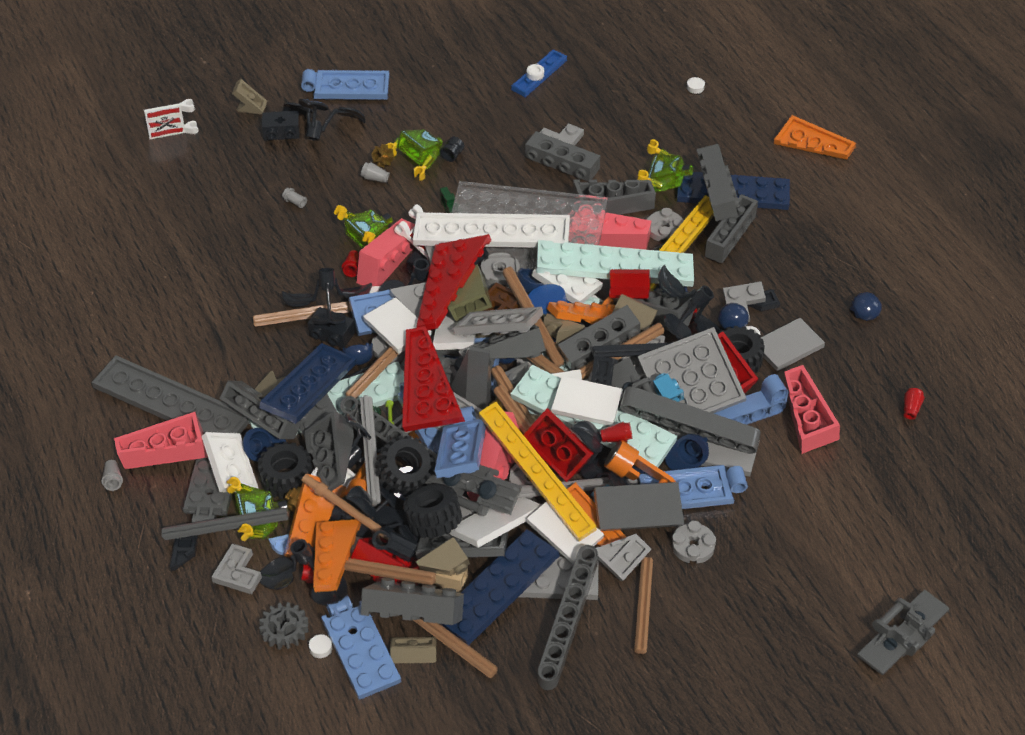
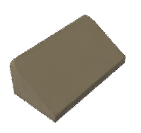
M621 294L613 312L628 305L639 320L640 329L645 331L650 328L658 310Z
M436 637L391 638L390 655L393 663H435Z

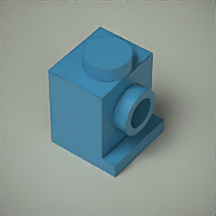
M662 373L655 378L653 387L657 395L678 402L684 400V391L682 388L680 389L675 378L671 379L668 373Z

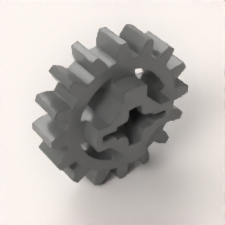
M290 602L286 604V607H283L281 603H278V608L276 609L270 606V613L264 611V618L259 620V629L263 641H269L270 647L277 644L278 649H281L282 645H286L287 649H290V644L292 643L298 646V639L305 640V633L309 632V622L305 611H299V605L291 608Z

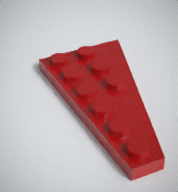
M489 234L435 245L417 328L426 326L427 330L439 328L448 313L447 307L451 301L456 300L458 289L463 288L476 267L475 261L478 257H482L484 253L483 248L491 242L492 239Z
M426 326L407 329L402 418L404 432L465 422Z

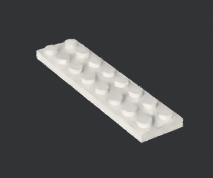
M417 213L413 245L435 246L440 243L487 234L490 235L492 240L485 247L537 248L538 240L563 244L569 242L570 215Z

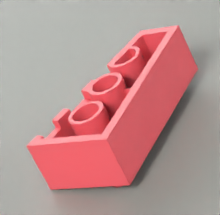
M577 207L569 231V243L647 249L651 234V220Z
M401 218L359 251L356 283L363 286L372 282V286H381L415 247L405 237L398 235L394 229L401 221H404L408 224L411 231L415 226L414 223Z
M804 365L785 371L784 385L788 390L787 399L801 454L839 440L840 424Z
M504 411L519 429L513 412ZM486 426L480 465L498 470L499 475H494V477L505 480L515 461ZM470 491L467 492L471 501L478 500V494Z
M195 412L114 438L116 451L124 469L208 458L201 437L203 430Z

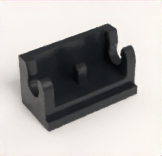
M594 356L591 382L611 386L614 364H618V359Z

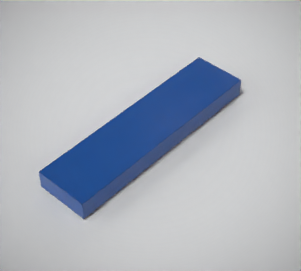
M553 49L537 63L544 68V77L542 79L531 80L527 77L526 72L511 86V90L524 97L528 96L567 61V56Z

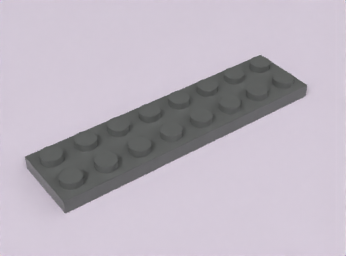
M117 355L92 381L93 388L167 421L195 412L201 424L203 434L205 432L241 434L249 424L250 419L230 405Z

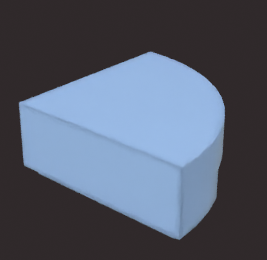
M289 534L269 538L270 546L276 553L284 556Z

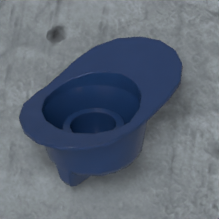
M264 428L250 429L242 439L245 454L249 459L256 462L261 458L263 451L267 452L266 448L269 446L274 447L276 443L283 444V442H286L285 439L277 438Z
M698 434L682 436L675 442L665 457L668 467L671 470L698 468L708 459V438H703Z

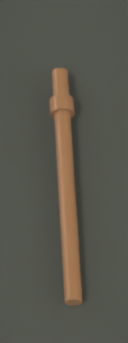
M308 474L303 476L301 481L314 489V493L318 496H324L373 532L382 528V526L328 489L329 486L323 482L319 483ZM380 533V537L389 541L386 534Z

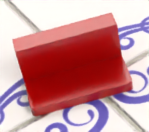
M611 269L609 298H620L621 294L630 298H649L651 289L650 269Z

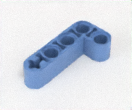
M773 374L764 379L761 391L747 395L745 402L713 414L747 425L781 413L786 407L788 390L779 376Z

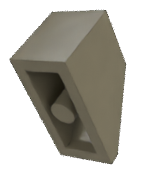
M454 537L416 561L420 570L448 576L463 573L470 564Z

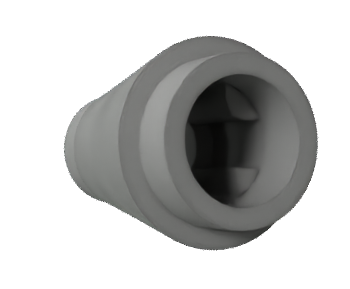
M365 162L361 171V176L364 179L384 183L387 182L390 174L372 162Z
M115 460L105 462L101 481L102 485L109 491L119 489L123 483L118 463Z

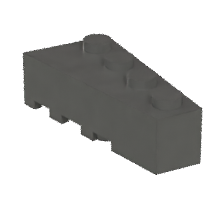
M719 144L697 149L715 221L738 216L736 208L740 207L728 165H724Z
M573 180V198L576 206L579 208L618 215L655 208L656 192L651 180H626L625 182H618L616 180H608V182H597V180L580 182V180Z
M385 577L381 578V581L362 588L361 615L369 616L372 612H378L380 617L383 618L403 615L402 620H419L423 617V622L454 625L462 621L464 594L457 593L452 588L440 590L435 589L434 585L417 586L415 582L402 581L400 583L395 582V579Z

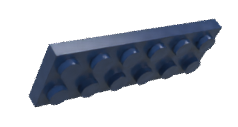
M685 171L681 185H678L677 202L699 203L705 195L708 196L703 173ZM731 175L737 198L742 194L758 201L757 208L789 210L790 179Z
M321 343L260 401L259 408L297 424L356 365L357 358Z
M528 529L525 530L506 549L505 556H498L461 592L464 594L462 621L454 625H441L467 645H470L560 557L559 551Z

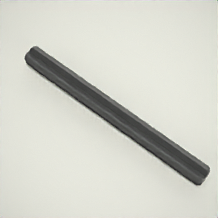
M284 507L163 527L161 535L164 540L237 529L243 524L255 526L285 521L289 519V512Z

